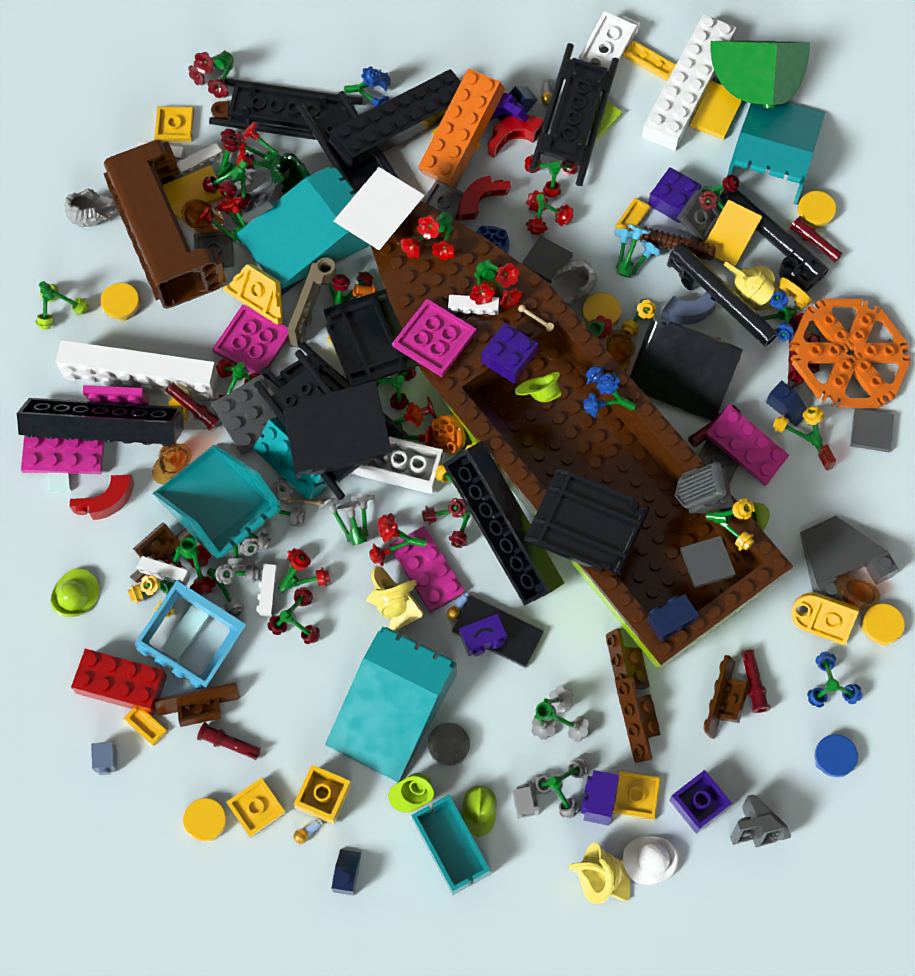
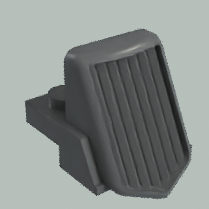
M713 462L704 467L693 469L682 474V477L678 479L675 497L684 508L689 509V513H707L711 510H731L733 508L726 469H722L719 462Z
M756 795L747 796L742 806L745 817L738 820L730 836L733 845L753 840L756 848L776 843L777 840L791 838L788 826Z

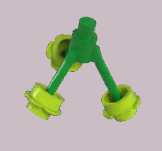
M45 281L39 283L41 288L40 296L43 298V314L37 315L35 323L40 329H50L55 324L53 316L47 314V302H52L54 299L60 298L72 304L71 309L76 315L85 314L88 310L89 304L86 298L77 297L75 300H72L60 294L55 284H49Z

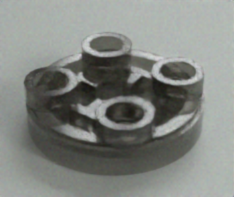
M444 723L437 726L430 733L428 750L434 761L442 765L452 766L462 763L468 755L470 740L467 732L461 726L454 723Z

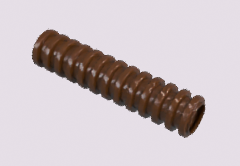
M647 226L643 228L651 231L650 234H641L639 239L640 243L642 240H645L653 245H657V247L668 248L670 251L683 242L699 258L702 257L704 260L708 258V261L713 259L716 250L715 244L711 246L710 243L704 244L703 241H693L692 238L688 240L685 236L681 238V235H670L669 232H659L658 229L654 231L651 227L647 229Z

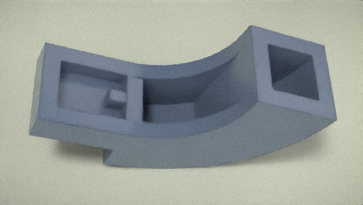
M707 292L694 301H684L673 296L663 308L661 318L679 325L695 324L708 318L714 312L716 300Z

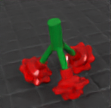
M535 190L533 193L528 194L526 204L529 206L530 211H536L538 214L534 220L529 219L526 222L527 230L533 235H541V233L543 234L548 230L546 222H542L541 217L542 210H546V208L555 212L557 217L555 222L559 223L561 227L564 224L568 225L573 219V208L566 204L556 209L547 204L549 199L545 197L546 194L544 192Z
M392 513L384 514L379 518L377 524L379 527L378 532L380 537L383 538V542L391 541L392 537H400L406 541L383 549L377 547L374 543L369 551V556L374 564L379 563L380 566H384L385 556L390 555V552L409 544L426 547L427 539L408 536L398 529V524L395 523V515Z

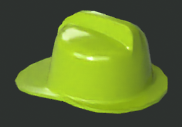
M553 372L543 377L525 381L517 386L515 393L517 395L530 394L539 402L552 401L562 395L558 383L560 373Z
M413 773L390 788L388 793V800L391 806L400 812L409 813L428 804L434 797L431 776Z
M482 785L474 786L465 793L462 806V819L471 835L477 837L488 834L493 829L496 820V796L491 789Z

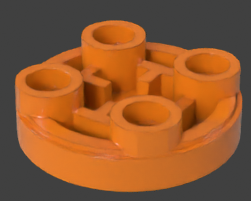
M445 414L432 420L433 447L442 449L447 454H454L462 450L465 445L466 436L460 421L450 414Z

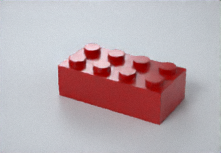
M84 649L71 688L76 694L130 709L135 708L154 715L156 711L154 700L160 698L167 675L160 668Z

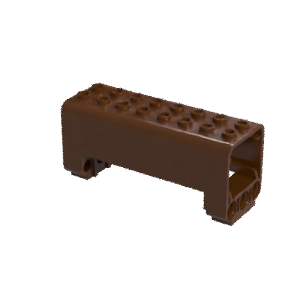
M154 140L107 158L104 161L106 172L103 173L107 186L119 210L123 224H125L129 238L132 241L156 301L160 300L163 308H172L216 291L222 286V283L227 282L223 265L216 249L212 251L208 248L190 250L162 185L174 181L175 176L179 175L169 142L163 143L161 140Z

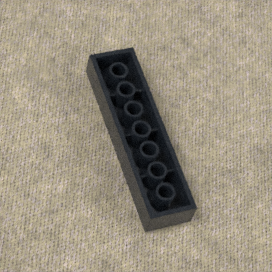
M449 69L331 129L329 143L351 170L441 123L461 81Z
M28 398L17 412L18 435H26L29 438L41 436L47 439L57 437L66 440H103L106 443L119 441L125 444L135 442L142 443L143 445L161 444L162 446L175 445L184 430L183 407Z
M483 441L443 463L444 468L524 606L563 585L564 581L546 550L524 541L531 524Z

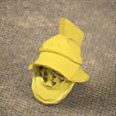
M728 262L724 263V266L736 275L734 291L749 306L759 310H766L771 307L770 299L774 292H778V288L774 283V273L768 267L756 266L740 271Z
M376 566L371 571V579L376 590H372L366 601L375 605L384 617L390 619V629L398 631L424 616L423 610L410 593L417 585V580H411L398 585L384 568Z
M593 842L589 845L582 862L568 865V870L578 873L583 892L590 903L602 904L609 896L622 901L630 899V877L625 870L623 858L619 860L611 853H606L598 843Z

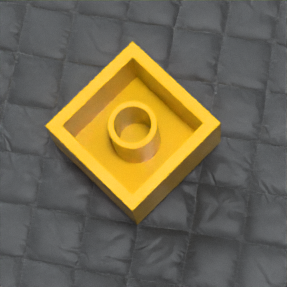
M311 765L295 799L294 806L302 812L335 825L351 790V781Z

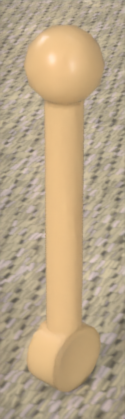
M522 304L518 307L520 312L526 313L544 325L547 331L550 332L554 329L552 323L545 322L527 310L525 305Z
M291 496L284 498L286 504L297 502L320 506L324 503L322 499L315 501L291 498Z

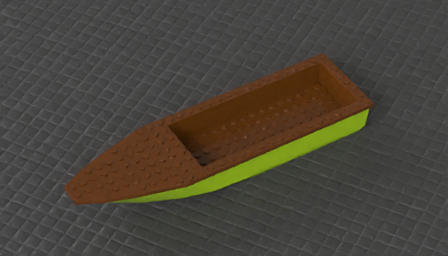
M420 201L380 250L371 246L387 296L402 330L426 299L448 311L449 295L470 296L472 288L478 285L474 273L476 272L477 265L482 261L490 260L498 267L512 263L520 272L517 276L518 282L505 289L511 291L516 288L522 292L519 303L506 310L500 306L503 295L493 280L485 281L481 279L482 284L487 283L490 288L495 290V294L492 297L499 298L498 314L479 315L476 313L450 312L476 328V334L443 377L418 363L422 374L444 399L453 415L462 424L470 440L473 443L483 441L509 488L533 517H535L557 469L572 472L633 497L634 502L638 501L639 506L646 508L647 505L650 507L621 575H616L606 570L600 573L572 560L569 561L651 662L658 668L666 666L684 651L686 652L741 611L744 606L757 596L759 597L773 583L791 571L794 566L751 517L749 519H739L734 514L730 515L728 525L740 535L745 531L753 534V545L747 551L745 549L739 551V547L735 545L738 538L722 527L720 523L707 520V513H689V509L682 506L675 497L678 479L682 477V474L704 467L706 464L548 282L488 239L453 219L451 224L454 229L449 238V243L455 247L454 258L441 260L432 254L433 243L443 241L446 231L439 232V236L429 240L424 238L419 245L421 256L419 258H410L401 248V239L411 238L414 240L419 238L422 234L417 231L419 226L418 220L428 215L436 219L442 213L437 208ZM522 304L525 305L527 310L545 322L552 323L554 329L550 332L547 331L544 325L526 313L520 312L518 307ZM504 323H507L538 343V354L515 384L481 363V352ZM596 365L597 367H605L603 375L606 373H616L617 378L620 379L617 392L622 397L636 403V408L631 411L620 404L606 405L605 408H599L596 418L591 416L590 413H586L584 400L589 398V393H593L598 400H616L612 394H601L600 390L596 387L597 382L587 385V371ZM553 372L560 373L558 383L562 395L552 401L539 402L530 394L517 395L515 393L517 386L525 381L543 377ZM731 495L734 505L738 501ZM721 536L736 573L735 576L694 588L680 549ZM685 594L699 614L697 622L661 643L647 623L648 616L650 615L649 612L658 606L664 607L672 597L676 595L680 597Z

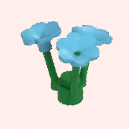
M628 224V227L633 231L628 229L614 230L615 236L621 237V249L616 273L626 278L635 275L644 260L648 259L651 254L658 257L661 255L660 250L655 248L652 243L642 240L641 245L645 250L642 253L641 259L635 267L633 266L634 262L630 261L637 240L640 239L641 234H650L651 232L633 224ZM631 238L633 241L626 259H623L625 245L628 244V239Z

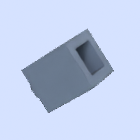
M112 741L92 743V769L99 775H109L111 771H117L116 745Z

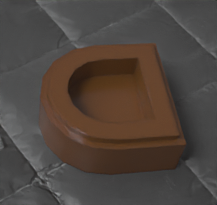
M219 101L214 103L211 107L212 116L228 120L230 102Z

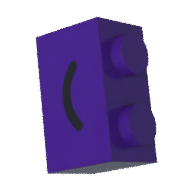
M498 614L459 628V635L468 657L471 655H482L485 653V650L492 647L493 649L500 648L504 645V642H507V635Z

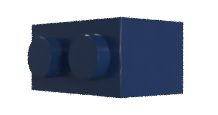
M685 594L680 597L676 595L669 599L664 607L658 606L649 612L650 615L648 616L647 623L662 643L697 622L699 614Z

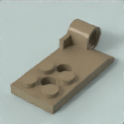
M321 258L317 263H312L287 328L290 344L293 347L298 348L300 342H303L305 339V329L312 321L311 313L320 292V285L322 283H332L331 280L336 276L335 263L330 258Z

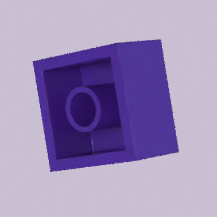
M669 167L650 193L648 205L680 223L677 216L694 192L701 190L702 185Z
M504 323L481 352V363L515 384L538 354V343L507 323Z
M594 770L592 776H588L584 792L588 793V797L584 796L581 807L584 821L609 825L619 775Z
M703 770L676 791L669 800L696 834L732 805V802L706 770Z

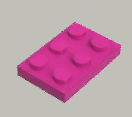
M83 385V394L92 402L149 405L150 398L143 388Z

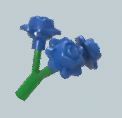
M369 66L362 70L363 74H361L363 82L359 85L344 86L345 93L359 92L371 100V103L376 107L388 101L389 97L384 95L380 99L373 98L363 91V88L380 86L386 92L387 87L391 85V79L388 72L383 73L381 69L378 71Z
M596 365L587 371L586 376L588 380L586 384L589 385L590 383L597 382L596 387L600 390L601 394H612L616 400H598L593 393H589V398L584 400L586 413H590L591 416L596 418L599 408H605L606 405L620 404L631 411L636 408V403L622 397L617 392L620 379L617 378L616 373H606L603 375L605 367H597Z

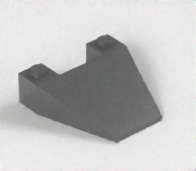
M837 516L800 533L812 591L842 601L845 593L838 583V579L865 567L875 585L892 578L898 571L897 565L887 550Z

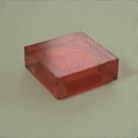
M828 444L820 448L818 457L825 470L828 471L833 469L836 459Z

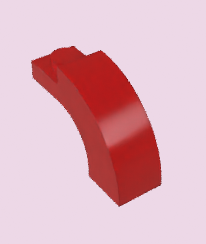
M528 115L529 118L526 123L514 116L501 120L493 127V136L487 144L488 155L495 158L504 145L513 139H526L534 143L540 135L544 120L532 115Z
M485 176L471 183L459 202L457 221L475 220L479 214V201L486 197L507 195L511 189L510 181L496 180L492 182L491 176Z
M111 475L109 487L103 494L94 498L70 499L69 506L73 513L77 515L89 513L93 520L109 517L118 512L127 503L133 492L134 480L131 475Z

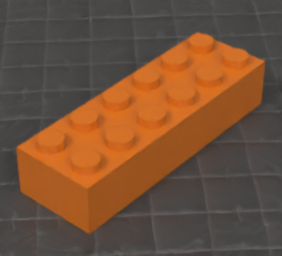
M467 69L418 166L423 175L456 188L505 91L500 81Z

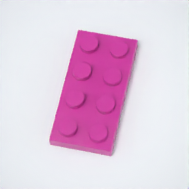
M730 404L726 406L704 434L764 486L769 483L789 456V454Z
M24 435L21 471L22 473L102 474L104 441L66 440L57 437L47 439L41 436L29 438Z
M425 526L411 532L408 536L427 539L426 547L409 544L392 551L409 580H417L418 583L414 588L430 613L465 594L464 588ZM401 538L390 544L389 547L403 543L406 540Z

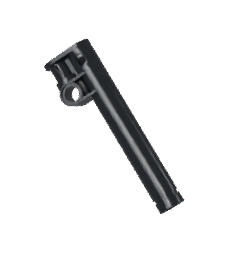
M737 189L734 193L723 190L720 199L724 203L730 200L762 216L756 231L786 256L779 269V276L781 278L790 280L807 293L827 274L829 268L740 190Z
M683 242L679 243L671 251L667 266L669 268L673 267L679 273L685 288L693 290L700 285L753 337L759 340L764 347H767L776 339L778 332L771 328V325Z

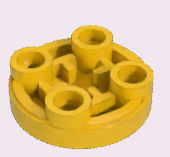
M810 191L804 194L797 208V213L803 217L802 220L810 226H814L815 229L831 222L836 212L835 201L830 195L822 191Z
M782 277L778 282L779 291H785L786 296H791L794 300L793 303L799 308L803 309L812 302V299L790 280Z
M127 283L112 284L104 290L101 296V306L105 314L120 321L128 320L138 310L140 305L138 292Z
M595 293L585 300L582 315L587 324H590L591 320L596 319L597 316L602 315L605 319L609 318L612 321L611 327L617 325L621 314V306L614 296L608 293Z
M884 603L870 607L862 621V631L870 640L882 646H887L897 641L905 628V621L901 612L894 606Z
M197 799L186 808L183 816V825L186 832L193 839L201 842L214 841L221 835L226 826V813L223 807L213 799Z

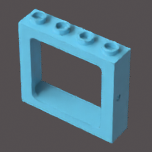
M176 580L136 640L135 646L139 653L144 656L149 654L154 657L155 663L162 667L168 666L173 669L172 673L181 679L184 676L190 680V685L200 690V688L205 689L246 624ZM178 598L185 599L230 629L229 634L201 675H197L150 645L151 638Z

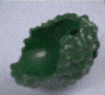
M285 153L283 156L276 157L270 166V173L274 184L280 182L284 186L281 191L283 196L303 179L310 176L305 164L301 163V160L292 153Z

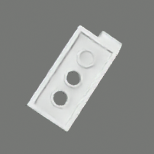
M604 11L578 59L589 63L597 61L601 64V67L608 68L607 71H609L612 58L616 57L620 60L626 47L629 46L637 35L640 23L626 16L619 18ZM605 46L609 49V51L607 53H601L599 49Z

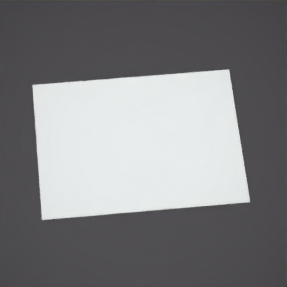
M378 167L333 222L380 250L425 195Z

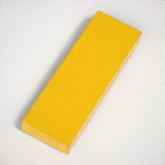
M634 40L623 52V57L665 81H668L676 64Z

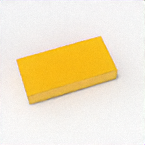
M634 198L617 222L615 228L633 231L628 227V224L639 226L650 211L651 206Z
M132 708L123 718L152 746H155L168 732L161 723L146 711Z

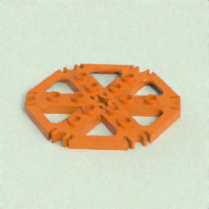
M864 299L818 300L815 303L818 309H815L811 304L804 311L789 344L791 346L789 351L797 353V355H792L790 358L793 361L792 365L818 399L821 398L822 393L824 394L822 402L827 398H831V407L835 406L837 402L838 406L836 408H880L884 406L886 402L883 398L890 402L896 397L911 360L908 361L911 355L903 353L909 349V346H907L908 342L881 308L878 310L877 305L872 310L868 308V300L863 305L862 301ZM852 307L856 310L857 313L848 332L835 317L832 308ZM810 321L815 323L829 343L806 342L803 335ZM876 321L883 323L893 336L894 341L892 343H866ZM852 351L854 354L848 355L847 352ZM808 363L834 364L825 384L817 380L808 368ZM872 364H897L898 371L893 383H886ZM852 374L870 396L869 398H849L845 394Z

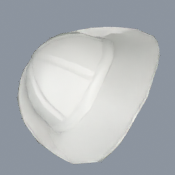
M646 836L632 840L627 844L623 853V864L628 876L633 881L644 885H653L667 880L675 872L679 861V854L675 846L667 839L661 837Z

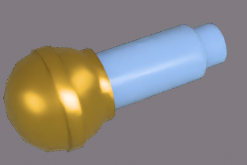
M465 593L454 606L448 608L446 615L450 620L454 621L459 618L461 610L470 596Z
M320 819L314 820L304 829L296 830L293 834L294 841L298 844L305 843L309 835L323 824Z

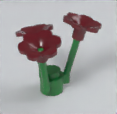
M226 50L213 57H210L207 52L195 54L194 66L190 65L188 67L190 71L189 76L196 85L203 86L205 84L204 75L211 73L214 66L218 69H226L221 79L210 80L207 85L209 86L208 92L214 94L216 98L227 97L229 94L227 91L228 86L224 81L230 70L233 69L231 65L234 61L233 56Z

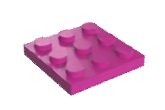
M426 299L392 342V347L440 377H443L476 334V328L429 299Z
M242 304L212 351L236 365L242 362L247 371L261 375L260 370L263 367L269 369L289 339L288 327L282 324L277 325L257 311Z

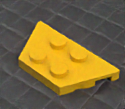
M252 263L247 264L223 290L275 324H282L280 281Z

